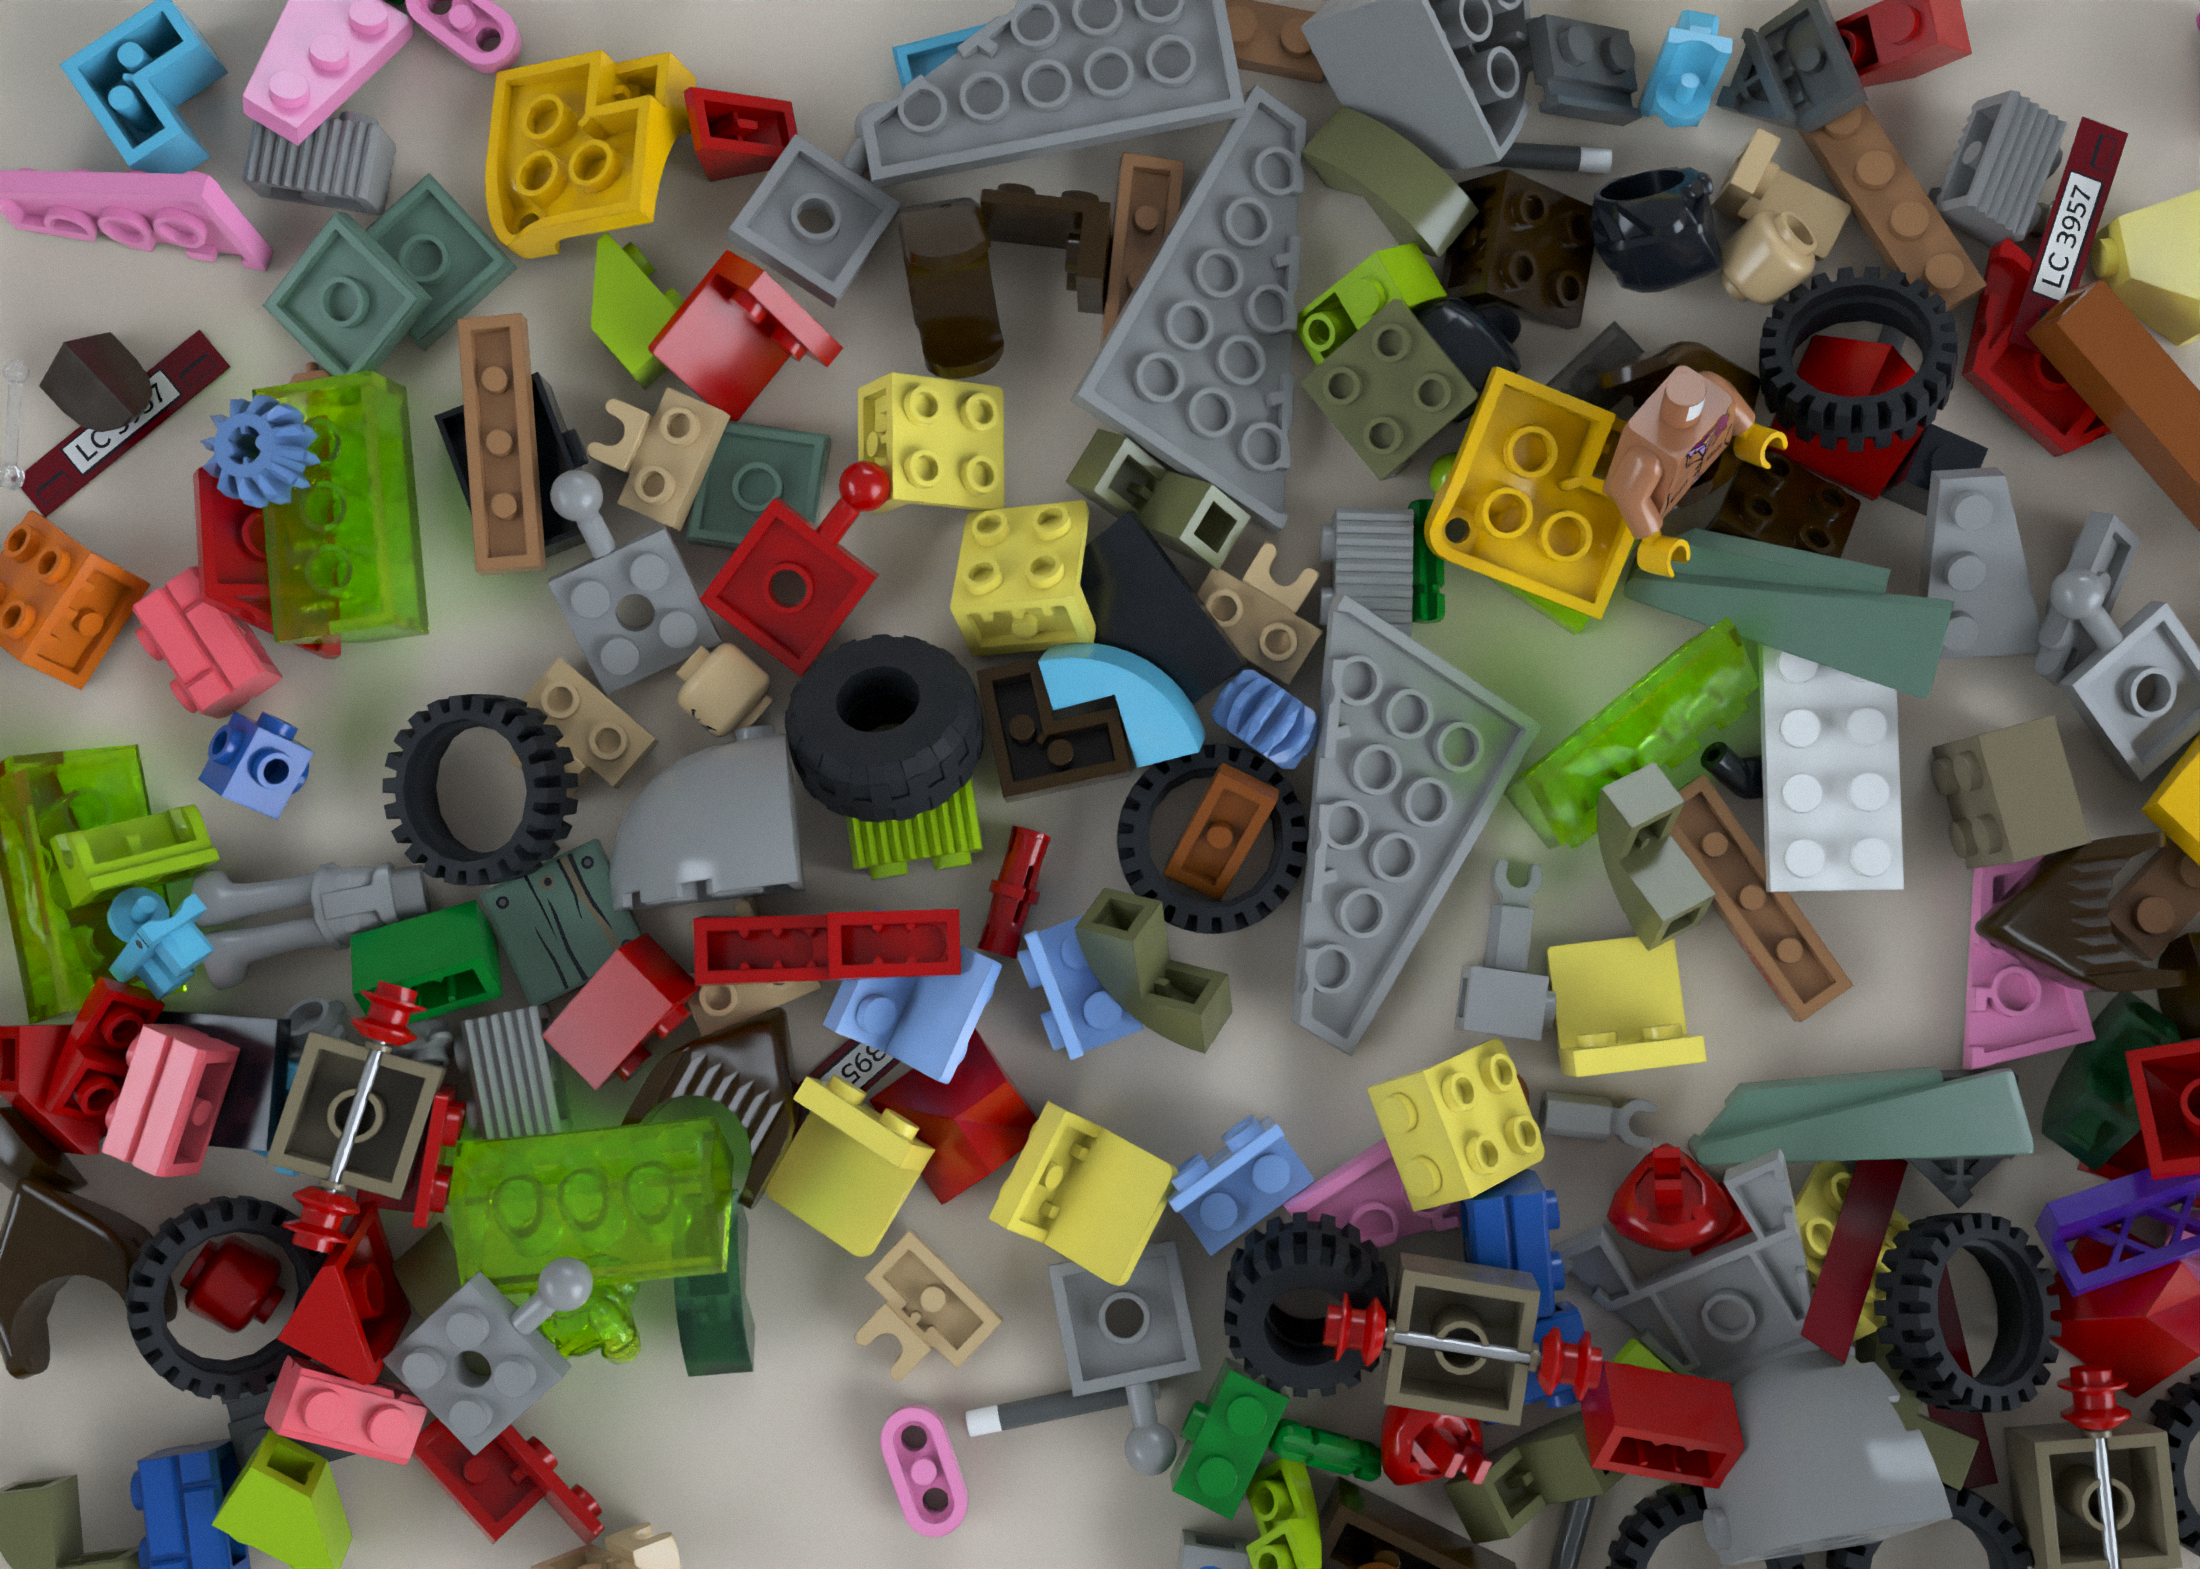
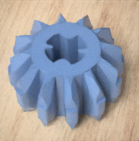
M255 395L251 402L242 398L238 400L230 399V417L222 414L210 416L218 431L215 437L200 441L207 450L214 452V455L202 468L210 476L219 479L217 489L221 493L233 499L240 498L246 505L262 508L267 507L270 501L279 505L284 503L291 504L292 486L300 489L311 487L307 477L303 474L305 467L321 463L316 454L307 451V448L319 435L314 432L313 428L302 424L305 415L301 414L299 409L286 403L282 405L277 399L270 396Z
M1239 670L1230 682L1227 681L1217 696L1219 699L1211 710L1214 722L1222 729L1282 769H1295L1303 757L1307 758L1317 744L1319 715L1300 702L1299 699L1254 670Z

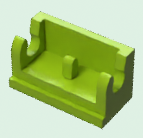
M195 804L172 808L166 812L84 831L78 830L59 834L49 840L73 908L117 897L122 891L130 888L149 889L193 878L197 871L208 869L220 859L216 847L213 848L201 813Z

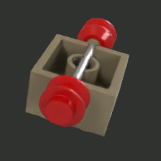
M380 980L378 981L375 993L362 989L360 991L371 1002L367 1016L351 1018L350 1021L361 1036L371 1038L373 1042L366 1040L365 1045L319 1032H309L266 1160V1164L320 1178L318 1185L324 1188L308 1186L293 1192L292 1196L303 1205L300 1218L285 1221L282 1224L284 1228L295 1232L292 1244L310 1250L332 1253L335 1242L349 1244L351 1241L340 1230L344 1216L360 1214L361 1209L351 1196L338 1191L345 1192L347 1186L399 1200L406 1196L430 1123L434 1096L441 1088L447 1068L391 1053L393 1048L386 1046L387 1043L403 1046L417 1040L418 1037L407 1028V1024L411 1014L426 1012L427 1008L414 1005L418 991Z
M1400 1252L1391 1306V1319H1388L1387 1327L1386 1312L1377 1297H1374L1366 1310L1352 1308L1348 1293L1343 1292L1340 1306L1328 1304L1323 1345L1335 1347L1334 1361L1338 1362L1346 1349L1360 1351L1364 1365L1369 1367L1381 1354L1384 1342V1347L1387 1350L1384 1352L1380 1384L1383 1404L1520 1426L1528 1372H1536V1378L1546 1396H1551L1559 1383L1571 1385L1576 1400L1582 1401L1586 1388H1598L1602 1371V1349L1591 1346V1335L1588 1331H1584L1575 1344L1563 1342L1559 1327L1553 1326L1541 1339L1540 1345L1533 1342L1541 1291L1533 1274L1530 1272Z
M2105 1365L2070 1367V1377L2056 1382L2057 1387L2072 1393L2073 1405L2060 1411V1417L2068 1422L2004 1427L2014 1521L2016 1528L2024 1538L2020 1543L2031 1553L2034 1565L2030 1567L2033 1569L2182 1568L2167 1431L2131 1417L2132 1413L2129 1409L2116 1405L2115 1392L2127 1387L2128 1381L2123 1378L2113 1377L2112 1367Z

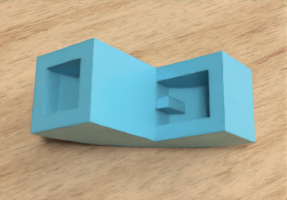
M1066 643L1050 646L1039 659L1038 664L1053 711L1115 695L1137 768L1200 751L1206 737V732L1193 704L1183 690L1167 674L1146 659L1113 646L1096 643Z

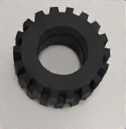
M1294 1212L1293 1222L1284 1224L1280 1216L1270 1219L1266 1222V1233L1262 1234L1257 1229L1252 1230L1245 1237L1244 1249L1236 1248L1231 1258V1268L1227 1273L1224 1313L1225 1335L1230 1336L1229 1349L1235 1360L1244 1358V1371L1249 1376L1256 1379L1263 1374L1266 1376V1387L1278 1393L1283 1386L1293 1388V1397L1308 1398V1390L1320 1389L1322 1397L1335 1395L1336 1385L1342 1382L1350 1389L1361 1382V1369L1370 1373L1374 1371L1380 1363V1355L1369 1367L1364 1365L1360 1351L1346 1349L1339 1361H1334L1335 1347L1323 1345L1325 1317L1313 1320L1294 1318L1279 1310L1273 1302L1284 1293L1300 1288L1322 1290L1331 1294L1340 1302L1343 1292L1348 1293L1352 1308L1366 1310L1372 1299L1377 1297L1386 1312L1387 1327L1388 1319H1391L1388 1272L1385 1262H1379V1251L1371 1239L1361 1243L1360 1229L1349 1222L1343 1229L1336 1227L1335 1216L1322 1213L1319 1222L1307 1221V1212ZM1383 1342L1382 1351H1386L1387 1348L1384 1347V1342Z

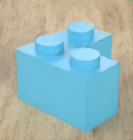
M173 0L154 1L59 64L132 170H140L147 173L183 174L211 157L177 107L228 74V71L195 23Z

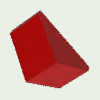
M692 86L683 91L695 153L710 182L769 171L794 135H798L791 101Z

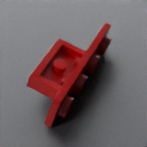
M438 1418L433 1420L419 1433L412 1452L413 1458L492 1544L499 1540L542 1498L547 1501L585 1544H589L605 1529L603 1524L597 1519L602 1513V1509L596 1500L580 1485L575 1484L570 1489L553 1471L558 1465V1461L552 1452L535 1436H531L526 1441L510 1424L474 1456Z

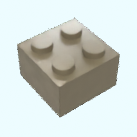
M2054 714L1932 747L1935 760L1931 763L1933 782L1940 795L1947 798L1953 818L1949 825L1951 843L1960 858H1965L1967 869L2017 863L2092 843Z

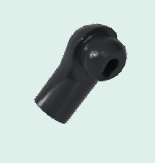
M1715 742L1704 750L1700 759L1702 767L1734 795L1743 799L1763 798L1762 755L1741 758L1723 742Z

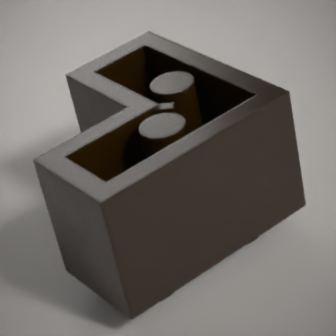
M1040 657L976 671L1002 794L1006 803L1130 777L1131 768L1117 707L1053 720L1048 693L1038 664Z

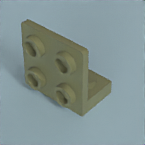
M1400 299L1390 301L1299 382L1380 481L1394 478L1413 462L1410 456L1479 397L1478 391Z

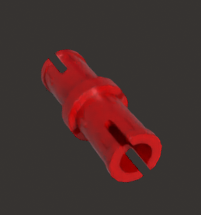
M1012 825L1008 848L998 880L992 879L989 887V892L994 894L977 948L1013 959L1017 958V951L1031 904L1037 905L1040 893L1036 892L1035 889L1051 836Z

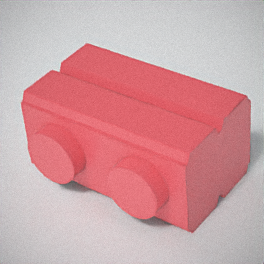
M198 566L189 567L165 583V587L156 589L133 605L132 610L142 624L140 628L135 630L139 642L155 660L161 661L165 659L177 677L170 682L172 692L178 701L193 714L199 711L202 715L216 719L225 718L247 704L252 697L260 695L281 681L283 677L247 622L200 601Z
M143 1024L141 1033L131 1042L127 1050L126 1063L129 1069L120 1096L112 1102L106 1113L105 1124L108 1132L101 1152L123 1162L133 1163L132 1166L154 1176L165 1178L199 1174L240 1048L220 1039L211 1038L208 1034L187 1025Z
M288 1355L283 1363L267 1406L264 1421L271 1426V1429L277 1435L406 1466L411 1458L428 1408L406 1385L377 1378L375 1383L361 1385L326 1365L320 1367L314 1361Z

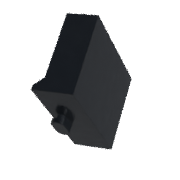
M539 372L531 374L545 558L586 543L577 526V522L567 520L556 512L551 502L550 493L552 485L558 476L569 470H583L582 466L589 464L576 429H567L551 385ZM461 405L434 417L471 513L464 405Z

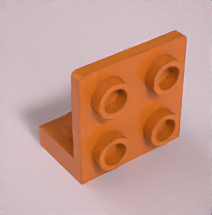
M31 510L26 514L22 522L9 532L4 542L3 551L0 554V646L18 661L82 690L133 613V605L142 599L151 584L139 575L88 549L50 520Z

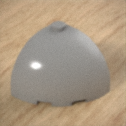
M1329 0L1300 27L1330 86L1342 105L1361 112L1391 128L1414 144L1441 168L1468 169L1499 162L1514 143L1528 114L1531 104L1527 100H1523L1528 73L1533 71L1526 23L1538 18H1531L1529 0Z
M769 725L737 729V741L712 746L687 755L663 769L647 783L628 807L615 836L610 863L613 912L805 891L792 760L787 734L775 735L774 726Z
M1850 1346L1845 1364L1823 1349L1770 1361L1730 1385L1745 1448L1733 1468L1726 1475L1719 1489L1703 1487L1708 1508L1703 1514L1704 1531L1710 1547L1714 1551H1718L1721 1566L1872 1544L1953 1517L1937 1467L1920 1429L1906 1431L1899 1415L1891 1402L1899 1401L1900 1393L1875 1362L1860 1363L1854 1358L1855 1349L1853 1346Z

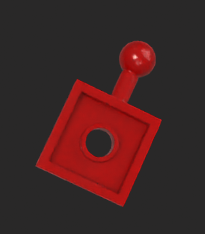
M867 460L857 461L850 464L843 471L839 480L841 498L818 527L779 497L774 498L699 599V601L800 677L808 671L879 576L876 571L839 544L860 512H870L878 509L886 502L889 496V477L886 471L875 462ZM792 570L804 579L806 595L801 603L786 604L777 598L773 591V580L779 571Z

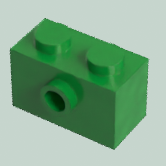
M477 900L350 936L352 993L366 1016L371 1002L360 991L362 989L375 993L379 980L418 991L414 1005L425 1007L427 1010L426 1012L411 1014L408 1024L503 997L498 939Z
M1226 1357L1205 1402L1202 1403L1195 1400L1183 1423L1179 1436L1186 1439V1442L1170 1473L1172 1491L1233 1520L1290 1400L1285 1387L1283 1386L1279 1393L1266 1387V1376L1261 1375L1253 1379L1244 1371V1365Z

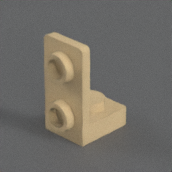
M1758 128L1738 153L1711 207L1743 224L1759 211L1773 210L1781 213L1784 210L1793 212L1813 232L1818 245L1814 251L1815 260L1818 262L1823 261L1829 255L1851 212V206L1849 203L1780 169V165L1770 161L1781 138Z

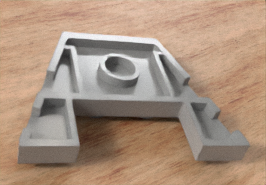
M1780 1148L1725 1171L1723 1183L1752 1228L1753 1232L1641 1279L1635 1275L1604 1223L1553 1245L1552 1251H1559L1566 1275L1571 1271L1593 1290L1591 1297L1609 1313L1616 1311L1641 1333L1640 1340L1678 1374L1729 1382L1731 1385L1768 1362L1794 1354L1818 1351L1821 1349L1820 1347L1800 1335L1813 1296V1288L1786 1161Z

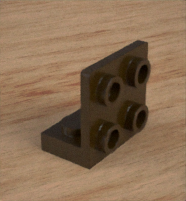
M1509 169L1458 183V186L1470 198L1479 212L1446 250L1440 284L1447 296L1438 303L1440 304L1446 298L1452 296L1465 300L1472 306L1497 301L1567 330L1578 328L1581 325L1594 250L1590 222L1592 206Z
M1016 183L1000 184L997 190L982 189L980 205L989 240L1066 249V290L1077 291L1078 312L1103 314L1111 244V203L1101 202L1097 195L1080 190L1064 191L1061 197L1038 195L1033 188Z
M1766 448L1765 459L1770 463L1771 468L1765 469L1742 460L1719 511L1704 529L1841 558L1861 503L1857 498L1846 493L1841 487L1821 479L1791 462L1786 456Z

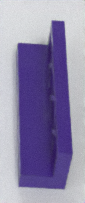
M2150 1168L2046 1203L2034 1227L2072 1297L2200 1254V1221L2189 1217L2194 1199L2200 1197V1174L2153 1180ZM2183 1203L2179 1213L2171 1209H2168L2169 1207ZM2147 1215L2174 1226L2169 1244L2153 1249L2128 1239L2127 1236L2133 1220ZM2121 1224L2118 1234L2106 1230ZM2183 1231H2187L2189 1233L2196 1235L2181 1240ZM2085 1236L2113 1247L2106 1267L2082 1275L2066 1243ZM2122 1251L2135 1256L2118 1262Z

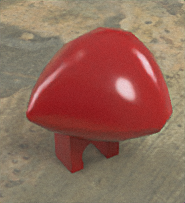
M1663 1143L1659 1147L1653 1148V1151L1647 1154L1614 1193L1607 1218L1617 1233L1628 1240L1650 1249L1679 1252L1696 1248L1720 1236L1726 1231L1734 1216V1211L1725 1192L1706 1170L1689 1155L1682 1152L1680 1147Z
M1392 1405L1386 1408L1381 1427V1463L1384 1473L1394 1485H1421L1442 1476L1454 1478L1458 1470L1463 1472L1471 1483L1482 1484L1492 1462L1482 1451L1483 1437L1478 1419Z

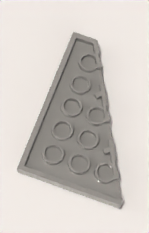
M1018 0L1015 8L1010 13L994 18L957 46V53L925 77L920 74L904 86L902 93L896 99L884 101L861 119V126L871 181L874 188L1245 117L1244 98L1225 0Z
M1255 85L1244 97L1245 117L1235 118L1230 121L1070 401L1123 436L1128 437L1131 441L1181 474L1213 484L1251 516V520L1274 534L1281 531L1288 520V514L1284 513L1286 470L1290 469L1291 447L1288 442V431L1293 422L1295 374L1290 373L1292 333L1297 330L1298 310L1294 302V294L1299 287L1301 236H1297L1298 199L1304 190L1301 151L1306 147L1307 120L1261 87Z
M1336 594L1329 605L1291 1021L1340 1051L1352 1056L1536 738L1542 724L1345 594Z

